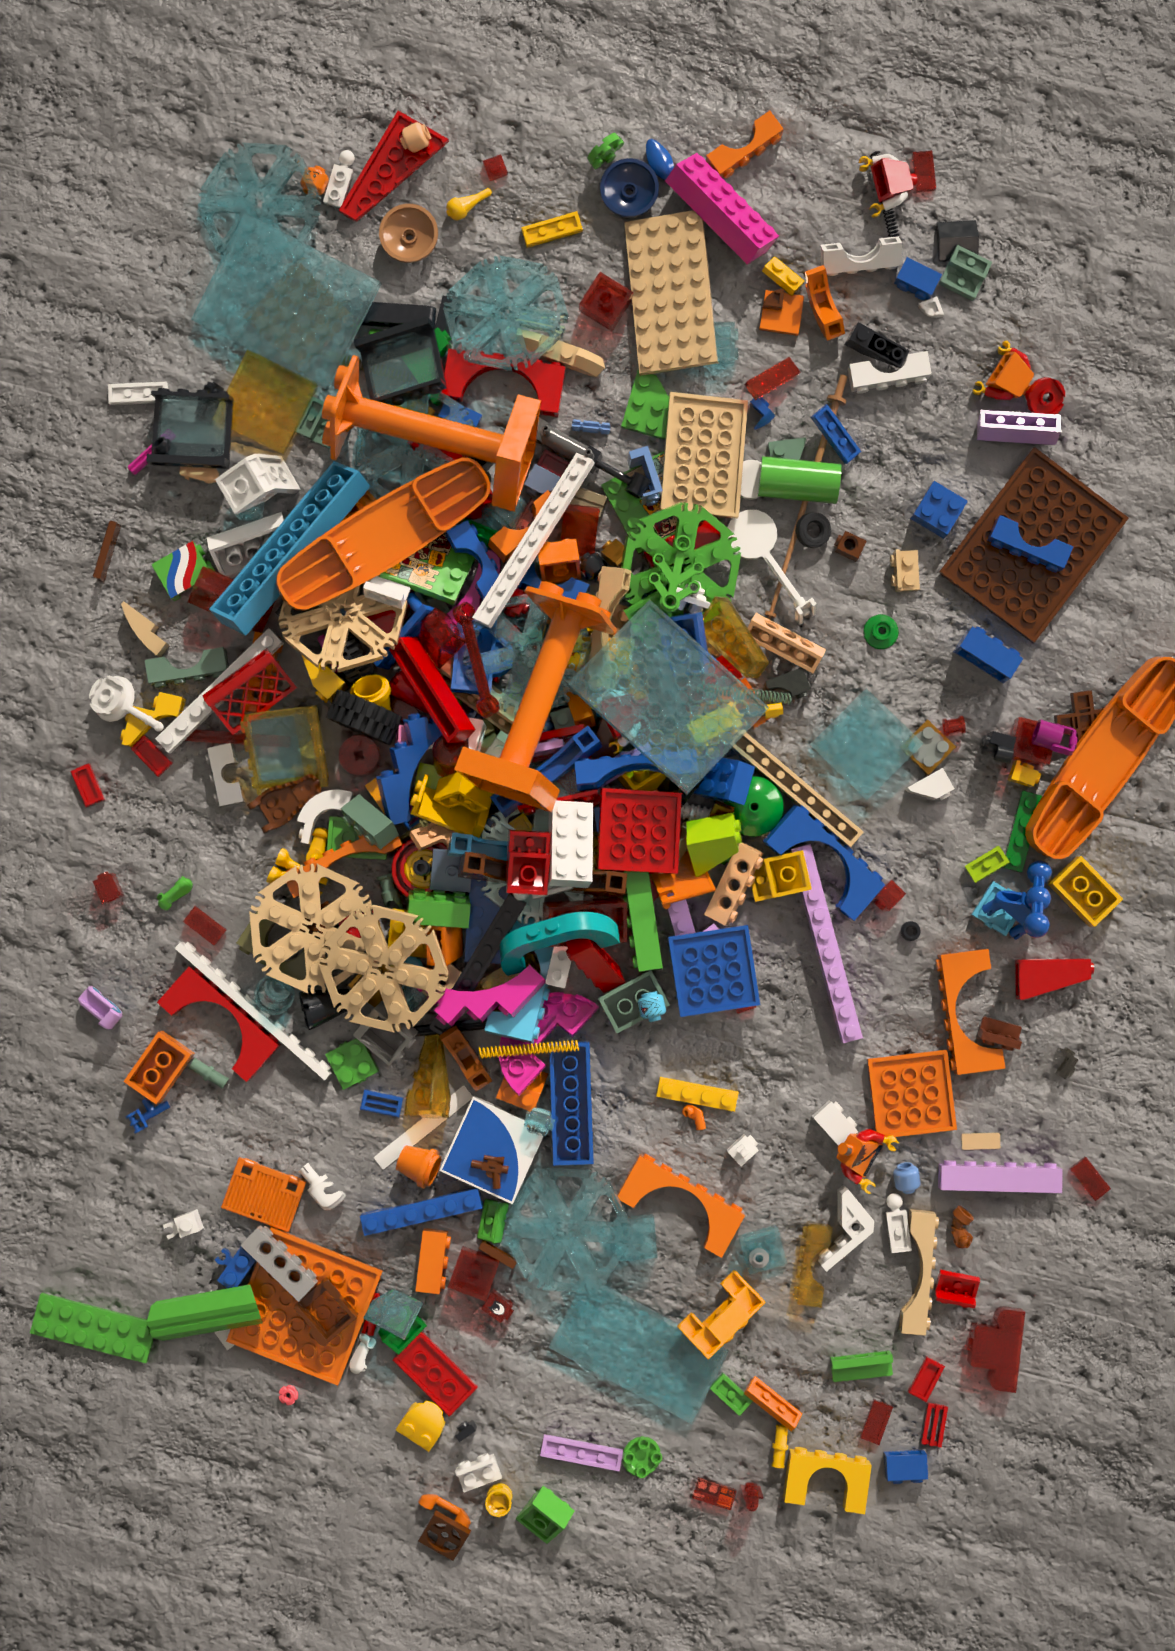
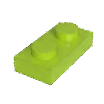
M997 846L965 865V868L976 884L1010 862L1000 846Z

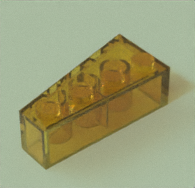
M715 596L709 608L703 613L706 640L746 678H759L769 664L768 659L729 598Z

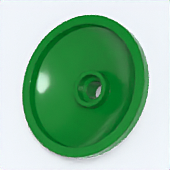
M752 776L745 805L724 802L734 807L735 819L739 820L741 825L740 833L747 836H760L773 830L779 823L784 808L783 798L778 788L769 780ZM752 803L758 804L757 810L751 809Z

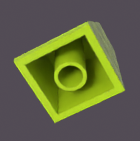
M734 812L686 821L687 848L696 877L701 876L739 852V844L742 843L740 821L735 819Z

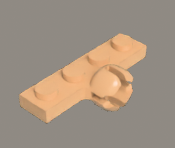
M431 822L426 827L412 830L409 835L418 850L421 851L437 843H444L448 848L450 835L452 832H458Z

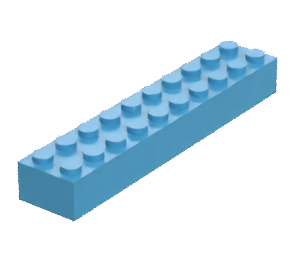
M333 461L210 607L209 610L221 624L245 636L252 630L254 625L280 595L276 587V575L279 569L298 552L339 524L369 489L370 485L358 470Z

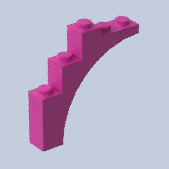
M529 965L515 978L491 989L470 992L446 988L443 991L445 993L434 1004L435 1006L439 1004L434 1009L438 1014L436 1018L443 1025L448 1023L452 1027L469 1009L467 1012L469 1016L475 1021L479 1018L483 1022L498 1005H500L498 1009L504 1015L508 1016L510 1014L512 1017H515L542 988L546 980Z

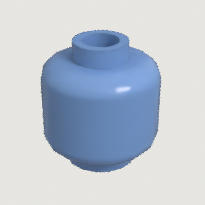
M910 1162L898 1164L897 1168L894 1169L893 1177L897 1190L903 1191L904 1194H911L919 1188L921 1181L919 1169Z

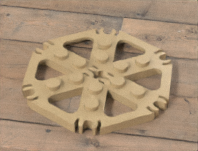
M361 585L340 596L318 605L321 608L293 616L291 615L292 608L283 601L278 621L280 629L288 628L287 631L282 632L284 640L318 669L321 662L322 670H325L327 664H332V672H335L336 669L338 672L382 660L383 656H388L387 651L384 650L385 647L395 649L394 643L398 644L407 608V599L403 609H399L366 598L364 595L359 596ZM341 609H344L346 611L345 616H342V614L340 613ZM387 610L396 612L393 629L388 634L371 622L367 616ZM328 628L320 654L312 653L300 643L301 636ZM349 631L370 648L368 655L352 660L343 658Z
M302 864L299 867L300 874L297 873L296 865L258 892L265 896L264 899L261 896L255 897L260 900L261 905L259 907L251 905L250 907L252 910L258 911V914L249 911L253 958L258 954H262L255 962L266 961V966L261 970L266 971L271 967L272 969L266 975L306 993H308V985H311L310 990L312 994H314V987L320 985L322 993H324L326 990L325 980L319 966V959L325 957V952L321 951L324 947L323 944L337 930L333 926L359 908L364 915H367L366 907L372 906L371 899L363 904V901L367 900L369 895L367 894L364 897L358 895L359 891L363 889L362 886L357 887L356 890L353 889L359 884L358 882L317 864V872H314V864H311L309 872H305ZM322 877H327L343 884L346 888L345 893L321 910L319 880ZM295 880L299 887L301 912L274 900L273 892L288 881ZM262 919H268L292 931L269 947H264L260 943L259 922ZM316 923V928L323 933L313 932L310 934L309 929L302 924L312 925ZM345 932L338 940L339 947L365 952L362 938H357ZM304 947L305 979L297 980L282 973L279 969L280 964ZM342 971L333 977L335 985L337 986L354 973Z
M377 905L367 906V915L362 914L360 908L356 910V914L354 910L323 944L325 946L321 949V951L328 954V957H321L319 959V966L333 1006L335 1008L338 1003H341L337 1008V1012L343 1008L347 1009L348 1014L345 1016V1019H348L353 1014L354 1017L349 1022L390 1032H400L402 1029L400 1023H405L407 1029H410L411 1025L414 1027L445 993L443 991L446 990V986H442L439 981H447L449 972L435 931L433 929L427 935L431 926L429 925L426 929H422L420 923L423 921V918L414 923V920L419 915ZM380 918L403 922L406 927L405 931L389 949L379 923ZM350 927H356L360 932L366 953L339 947L338 940ZM420 944H427L430 948L435 968L429 969L404 963V961ZM385 964L386 968L390 971L382 973V969H379V967ZM340 969L364 976L346 995H341L337 991L332 971ZM401 984L428 992L429 998L416 1012H410ZM378 990H380L388 1013V1019L385 1021L365 1017L361 1013L362 1007Z

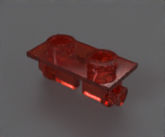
M752 1482L740 1485L742 1496L746 1501V1508L749 1511L757 1510L759 1499H763L761 1487Z

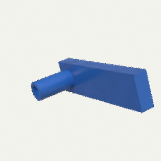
M413 592L409 593L407 604L414 614L401 628L399 638L418 637L438 614L434 607L422 604ZM385 647L384 650L387 651L388 656H383L382 660L375 661L374 664L379 668L389 670L396 660L389 651L390 647Z

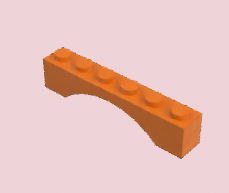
M364 835L358 836L359 840L354 842L348 840L340 844V849L334 851L332 848L322 853L323 857L318 860L314 857L305 861L303 870L309 872L311 864H314V872H317V864L328 868L339 859L355 853L376 852L387 854L401 847L402 843L397 836L380 850L375 845L371 846L366 841ZM296 868L297 873L300 874V870ZM295 880L288 881L286 884L293 898L299 897L298 883Z

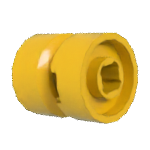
M503 1483L494 1484L489 1488L485 1502L486 1510L489 1514L501 1517L510 1511L513 1497L511 1489Z

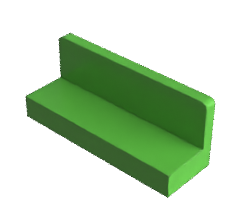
M890 1350L830 1357L833 1382L893 1375V1356Z

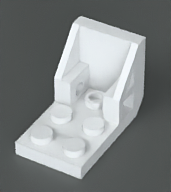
M250 455L215 479L234 514H239L257 506L277 493L295 494L301 490L282 456Z
M844 1185L837 1189V1221L848 1234L845 1236L843 1234L840 1235L830 1249L826 1247L819 1253L820 1257L817 1260L826 1272L869 1237L874 1230V1220Z

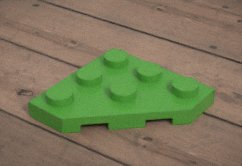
M639 370L637 371L621 428L665 440L669 397L657 375H640Z

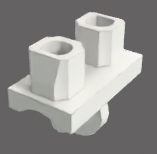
M696 581L700 585L699 592L697 594H690L682 599L679 610H683L686 602L691 603L688 608L690 613L702 612L703 608H709L711 603L707 602L706 597L703 596L705 590L701 588L699 581ZM694 584L690 586V589L692 591H696L698 589L697 586ZM677 587L676 593L680 592L683 589Z

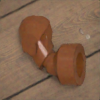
M958 1206L953 1211L954 1218L951 1232L954 1243L958 1248H968L972 1243L973 1237L967 1229L963 1228V1225L968 1226L974 1218L965 1208Z

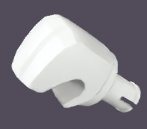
M309 1163L304 1166L309 1173L303 1168L298 1171L310 1184V1188L307 1191L323 1210H331L345 1199L346 1195L343 1191L325 1194V1188L333 1186L334 1183L324 1182L328 1178L327 1175L319 1177Z

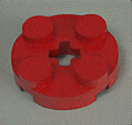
M1043 377L1036 380L1030 386L1029 390L1025 393L1027 406L1032 413L1057 415L1063 408L1064 404L1062 402L1066 392L1064 386L1058 380ZM1049 393L1048 401H1043L1044 394Z

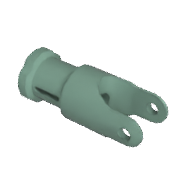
M392 874L376 877L380 881L382 888L381 896L385 908L390 909V902L394 901L399 909L404 910L399 890L395 887Z

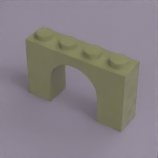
M262 919L259 922L260 943L264 947H269L268 936L276 924L268 919ZM250 922L236 942L240 945L239 950L247 955L253 954ZM304 949L295 959L282 962L279 966L280 971L297 980L305 979ZM264 960L259 961V963H261V964H263L264 966H266V961H264Z

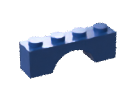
M1001 515L996 519L987 541L991 542L992 546L1002 549V547L1010 550L1009 553L1018 557L1021 555L1027 557V560L1033 564L1041 563L1046 566L1047 570L1052 572H1060L1065 568L1073 546L1057 539L1043 547L1031 546L1020 536L1018 522Z
M468 520L446 531V538L455 553L470 554L479 562L482 573L475 588L483 601L499 576L496 571L498 567L493 558L489 559L485 543L483 541L480 542L477 538L478 532L473 524L470 525Z
M532 562L517 586L518 589L522 588L525 590L527 586L539 588L541 580L535 572L534 562ZM572 577L565 583L557 585L564 589L562 596L575 600L578 592L589 594L590 584Z

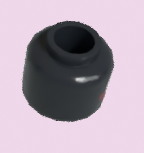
M587 552L579 559L581 561L580 569L582 575L587 581L594 580V582H597L602 566L607 567V563L598 553L590 555Z

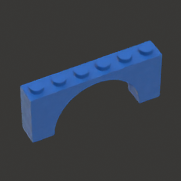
M793 805L777 826L764 838L763 842L778 855H782L793 845L805 841H820L830 846L840 857L846 876L843 894L835 907L850 920L855 921L885 886L881 881L883 879L882 876L876 871L871 872L867 869L868 864L861 858L857 860L852 855L854 851L847 845L842 846L837 842L839 838L831 831L827 833L823 829L825 825L817 818L813 820L809 816L810 812L804 806Z

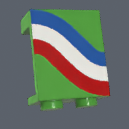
M193 541L151 564L173 601L180 599L181 593L207 578L215 579L213 565L210 561L206 562L203 557L206 554L200 544L196 545Z

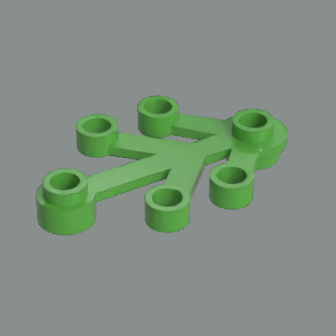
M680 535L675 540L677 554L673 572L665 562L663 554L656 553L653 556V564L660 568L670 583L669 590L667 591L661 583V577L658 573L653 572L648 578L649 583L655 586L661 595V608L670 613L679 608L682 599L690 594H697L700 590L699 583L691 581L687 588L676 593L678 585L694 575L702 574L704 571L703 563L695 562L691 568L681 573L685 552L691 546V540L686 535ZM680 542H685V543H686V547H685V548H681V547L679 546V543H680ZM661 557L663 561L661 563H657L655 561V558ZM696 565L701 566L702 570L696 571L694 567ZM651 577H658V581L652 582ZM694 584L697 586L698 589L696 591H692L690 589V586ZM670 599L674 602V604L672 606H668L666 604V601Z

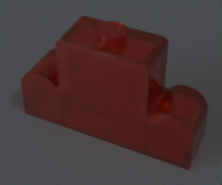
M1001 1306L995 1310L993 1315L997 1325L971 1324L970 1338L966 1339L967 1361L972 1367L989 1369L986 1375L987 1381L995 1390L1016 1393L1025 1311L1022 1308Z

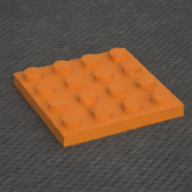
M947 1050L867 1059L876 1132L884 1134L887 1138L888 1136L900 1137L957 1130Z

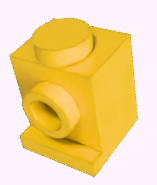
M1020 760L1013 761L1007 780L1027 787H1033L1035 784H1038L1041 773L1034 770V766L1026 763L1020 765Z

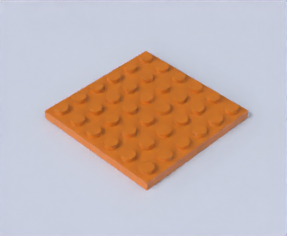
M271 1227L272 1237L277 1241L281 1240L288 1247L287 1251L291 1255L295 1254L301 1259V1265L306 1270L309 1268L316 1274L318 1282L309 1292L327 1277L358 1313V1316L326 1346H321L310 1334L311 1327L294 1309L298 1301L257 1262L248 1285H251L263 1323L230 1329L226 1342L338 1386L383 1270ZM264 1243L262 1250L269 1253L271 1252V1246L268 1243ZM276 1258V1263L279 1266H285L286 1261L284 1258ZM292 1271L291 1278L298 1281L300 1280V1274L297 1271ZM327 1290L306 1307L326 1331L330 1330L347 1315V1312Z

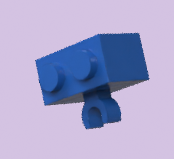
M242 1246L234 1257L231 1256L228 1249L223 1248L221 1252L226 1255V1258L222 1260L217 1257L215 1261L220 1265L225 1264L227 1267L217 1281L226 1288L238 1287L256 1260Z

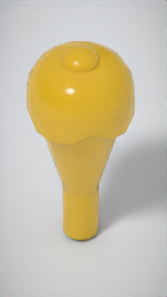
M487 188L475 195L461 198L454 197L447 202L446 213L453 220H461L467 216V213L476 204L491 196L492 192Z

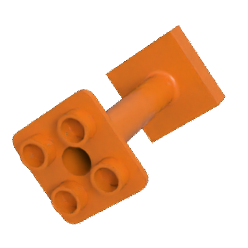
M353 355L348 367L339 365L334 380V388L338 389L336 397L327 395L322 409V419L329 420L323 432L322 444L330 446L331 460L336 461L338 459L348 431L353 427H358L495 463L492 506L515 512L535 453L541 400L517 395L504 434L363 398L359 387V357Z
M541 581L538 589L527 586L525 593L544 614L550 617L551 623L500 758L462 747L454 770L478 789L552 813L560 789L538 770L529 768L580 630L590 628L615 635L617 629L610 621L611 613L600 607L602 601L599 598L587 593L578 592L576 600L562 596L563 588L550 582Z

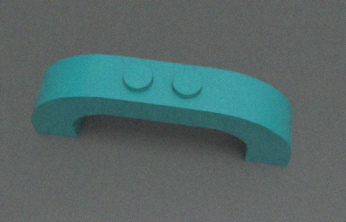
M575 912L518 928L507 934L500 943L502 970L507 976L520 973L526 969L525 954L572 939L584 938L593 940L601 949L619 944L618 926L611 918L603 914Z

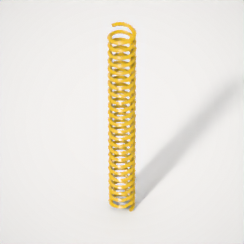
M567 1040V1046L565 1041H563V1046L561 1041H559V1045H557L556 1041L555 1045L551 1042L550 1046L549 1042H547L546 1046L543 1042L542 1047L539 1042L538 1047L537 1043H535L534 1048L532 1043L530 1048L527 1043L526 1049L525 1044L522 1045V1049L519 1044L518 1050L515 1044L514 1050L513 1045L510 1046V1051L508 1045L506 1046V1051L503 1045L502 1051L501 1046L498 1047V1052L496 1046L494 1047V1052L491 1046L490 1053L489 1047H486V1053L483 1047L482 1054L479 1047V1054L482 1059L484 1057L487 1059V1057L491 1058L492 1056L499 1058L500 1055L501 1057L504 1055L505 1057L508 1055L511 1057L512 1054L513 1056L516 1054L523 1056L524 1053L525 1055L528 1053L531 1055L532 1052L534 1055L536 1052L539 1055L540 1052L543 1054L544 1051L546 1054L548 1051L551 1054L552 1050L554 1053L556 1050L559 1053L560 1049L563 1053L564 1049L568 1052V1048L570 1052L572 1048L575 1052L576 1048L579 1051L577 1040H575V1046L573 1040H571V1046Z

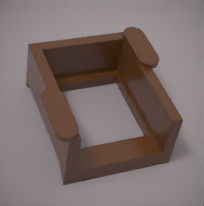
M327 1277L297 1302L294 1307L311 1327L310 1334L321 1346H326L358 1316V1313ZM326 1290L347 1312V1315L328 1331L323 1328L306 1308Z

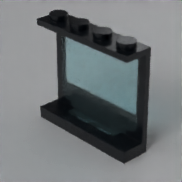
M428 316L354 339L355 348L361 354L369 398L371 400L399 406L404 404L405 401L418 400L425 395L437 394L441 390L447 389L434 324Z
M158 388V391H151V395L155 397L152 444L159 437H165L171 441L169 452L164 455L155 454L152 448V454H147L146 462L153 466L229 469L234 398L227 391L221 390L216 391V393H208L207 390L189 392L187 389H177V392H174L167 388Z

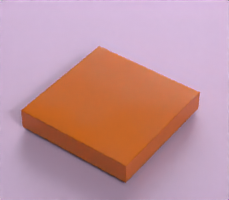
M765 290L764 300L774 291ZM784 293L782 310L762 308L759 330L798 336L804 296L796 294L791 296L789 293Z

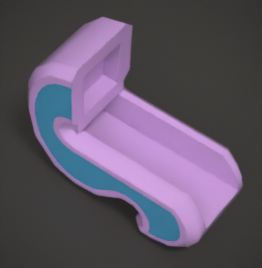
M88 986L78 998L79 1004L100 1020L98 1024L105 1029H112L122 1018V1011L93 986Z

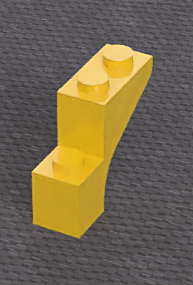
M159 692V695L155 697L153 702L155 711L133 707L159 721L166 717L177 718L184 710L186 699ZM131 713L126 714V729L122 730L120 737L122 745L132 747L152 727L146 725L145 722Z

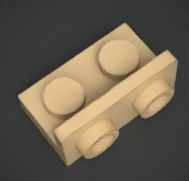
M896 549L893 555H890V566L894 567V574L891 575V585L895 586V592L919 591L918 550L900 551V549Z

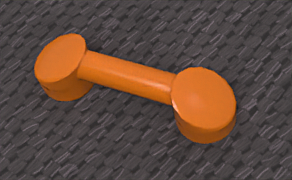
M425 1494L418 1501L426 1509L432 1510L436 1504L455 1514L456 1518L454 1521L467 1528L471 1524L469 1516L462 1508L457 1507L438 1495Z

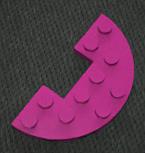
M564 992L549 993L548 1000H544L542 1008H545L543 1020L539 1019L538 1027L540 1028V1034L538 1039L534 1040L533 1048L535 1043H537L538 1047L539 1042L542 1043L557 1025L573 1037L599 1009V1006L593 1001L577 994H564ZM501 1036L499 1045L501 1046V1051L503 1045L505 1046V1051L507 1045L509 1046V1051L511 1045H513L514 1050L515 1044L517 1045V1050L519 1044L521 1049L522 1045L525 1044L526 1049L527 1042ZM524 1053L523 1056L521 1054L513 1056L512 1054L511 1057L509 1055L507 1057L505 1055L503 1057L499 1056L503 1075L509 1086L518 1096L523 1093L546 1067L534 1054L530 1055L528 1053L525 1055Z

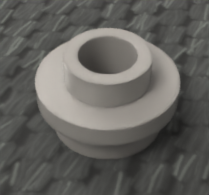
M755 1248L749 1254V1262L755 1268H763L769 1262V1255L763 1248ZM757 1255H762L763 1259L762 1261L757 1262L755 1260V1257Z

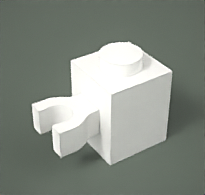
M743 1134L727 1149V1152L740 1166H743L759 1151L756 1147L758 1143L751 1135L747 1137Z
M197 1209L174 1218L175 1223L168 1222L163 1225L164 1229L167 1227L173 1229V1233L167 1235L168 1239L173 1238L177 1233L182 1238L204 1228Z

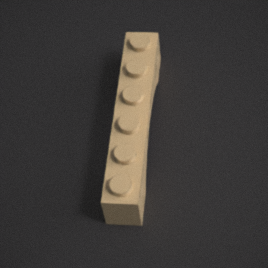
M602 566L598 575L600 584L596 597L602 601L600 607L611 613V621L616 606L629 591L631 570ZM593 630L590 637L592 646L588 654L589 669L585 675L586 687L616 691L618 669L610 654L609 634Z
M909 1209V1232L918 1249L920 1273L914 1293L900 1310L899 1330L903 1334L926 1336V1330L930 1329V1318H927L928 1310L932 1308V1298L929 1297L930 1290H933L934 1279L931 1277V1270L935 1269L933 1249L937 1248V1237H934L935 1229H938L939 1218L936 1217V1213L933 1211Z

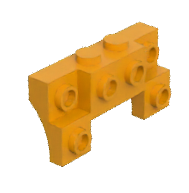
M735 1270L720 1283L730 1296L701 1323L691 1312L677 1325L685 1337L708 1360L725 1343L730 1342L734 1334L739 1329L744 1328L748 1324V1320L766 1303Z

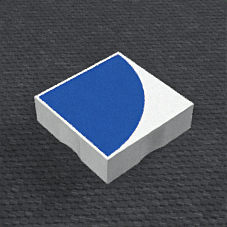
M474 1095L439 1171L513 1204L544 1134L537 1135L536 1133H539V1131L532 1134V1128L534 1127V1130L535 1128L540 1129L539 1131L544 1134L547 1128L521 1116L512 1115L501 1107ZM484 1155L505 1157L503 1165L509 1166L508 1174L500 1173L501 1188L493 1189L492 1178L486 1175V1171L471 1168L472 1160L488 1162L483 1160Z

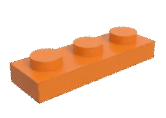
M754 1376L743 1394L790 1431L794 1430L802 1413Z

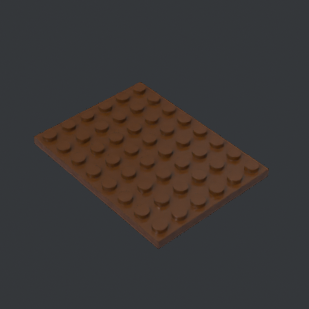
M1033 447L938 573L1031 643H1035L1129 517L1037 448ZM1001 515L1018 522L1020 536L1031 546L1043 547L1050 544L1054 539L1073 546L1065 568L1060 572H1052L1047 570L1046 566L1041 563L1033 564L1027 560V557L1022 555L1018 557L1009 553L1010 550L1002 547V549L992 546L991 542L987 541L996 519Z

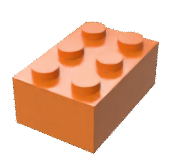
M159 1031L123 1082L153 1103L159 1104L163 1101L195 1053L166 1032Z

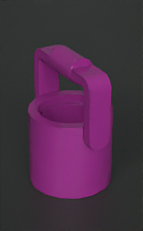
M1039 719L1032 735V744L1071 756L1077 747L1076 730ZM1063 733L1070 735L1069 748L1060 746Z

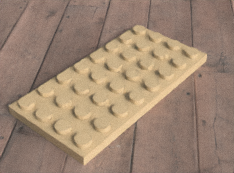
M692 210L624 222L639 374L648 375L718 364L704 220Z

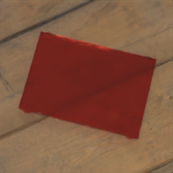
M569 504L563 513L561 541L564 539H576L579 556H583L587 552L590 555L595 553L600 507Z

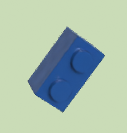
M907 257L894 284L902 291H909L915 294V297L920 300H929L942 274Z
M924 1450L884 1452V1468L887 1481L893 1484L903 1483V1480L921 1483L923 1480L928 1479L927 1454Z

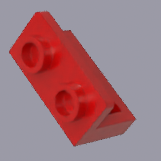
M940 1269L934 1289L936 1301L943 1304L959 1305L963 1308H975V1298L980 1284V1277Z

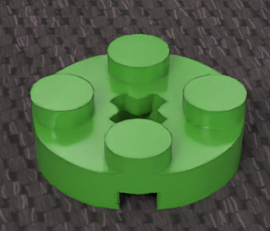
M616 133L606 136L602 140L604 143L600 146L596 145L589 153L587 159L594 169H598L605 161L610 163L616 157L615 152L624 145L625 142Z

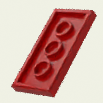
M423 1331L399 1355L397 1354L392 1359L449 1417L478 1388Z

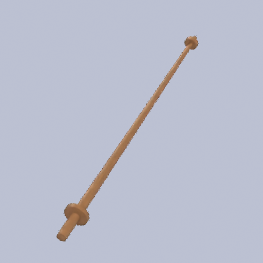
M840 375L834 395L827 396V401L831 403L830 409L835 416L839 405L844 406L846 404V400L842 398L848 378L846 375ZM823 434L814 462L822 461L828 442ZM802 501L796 524L805 514L808 501ZM796 524L782 568L784 574H786L797 539ZM779 581L770 611H765L764 614L769 620L776 618L777 615L773 612L782 586Z

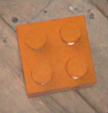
M576 539L545 542L538 553L542 581L556 584L566 582L571 577L582 580Z

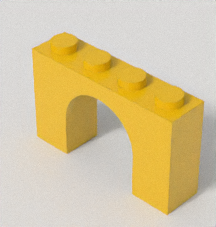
M802 1447L789 1449L783 1491L784 1502L805 1505L807 1485L811 1475L821 1468L828 1467L838 1470L845 1477L844 1511L865 1514L872 1465L863 1456L849 1458L843 1453L829 1455L823 1450L808 1452L806 1448Z

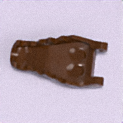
M307 774L299 780L265 790L247 806L249 810L256 807L260 808L269 823L261 828L265 834L288 823L311 798L321 793L322 787L314 775Z

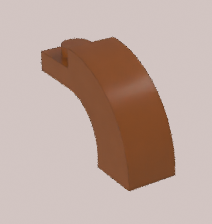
M456 1025L439 1035L441 1041L452 1054L467 1081L476 1092L493 1081L477 1053Z

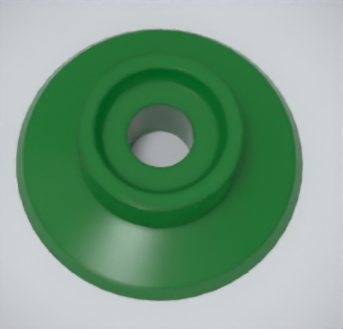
M878 614L867 620L864 625L863 634L866 642L871 647L887 649L897 641L899 629L897 623L890 616ZM879 628H883L885 630V634H880L878 631Z

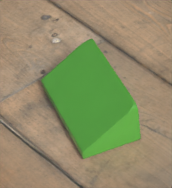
M485 1199L477 1236L478 1239L492 1243H500L502 1241L508 1203Z

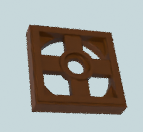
M436 1510L418 1542L454 1561L470 1535L471 1530ZM436 1524H446V1526L440 1527ZM453 1529L458 1532L460 1538L454 1535ZM429 1530L437 1534L438 1539L436 1541L428 1537ZM446 1532L448 1537H443L441 1533ZM445 1542H451L456 1545V1548L450 1550L443 1545Z

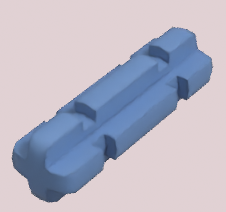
M574 419L572 421V430L609 434L610 424L604 422L599 424V422L586 420L581 422V420Z

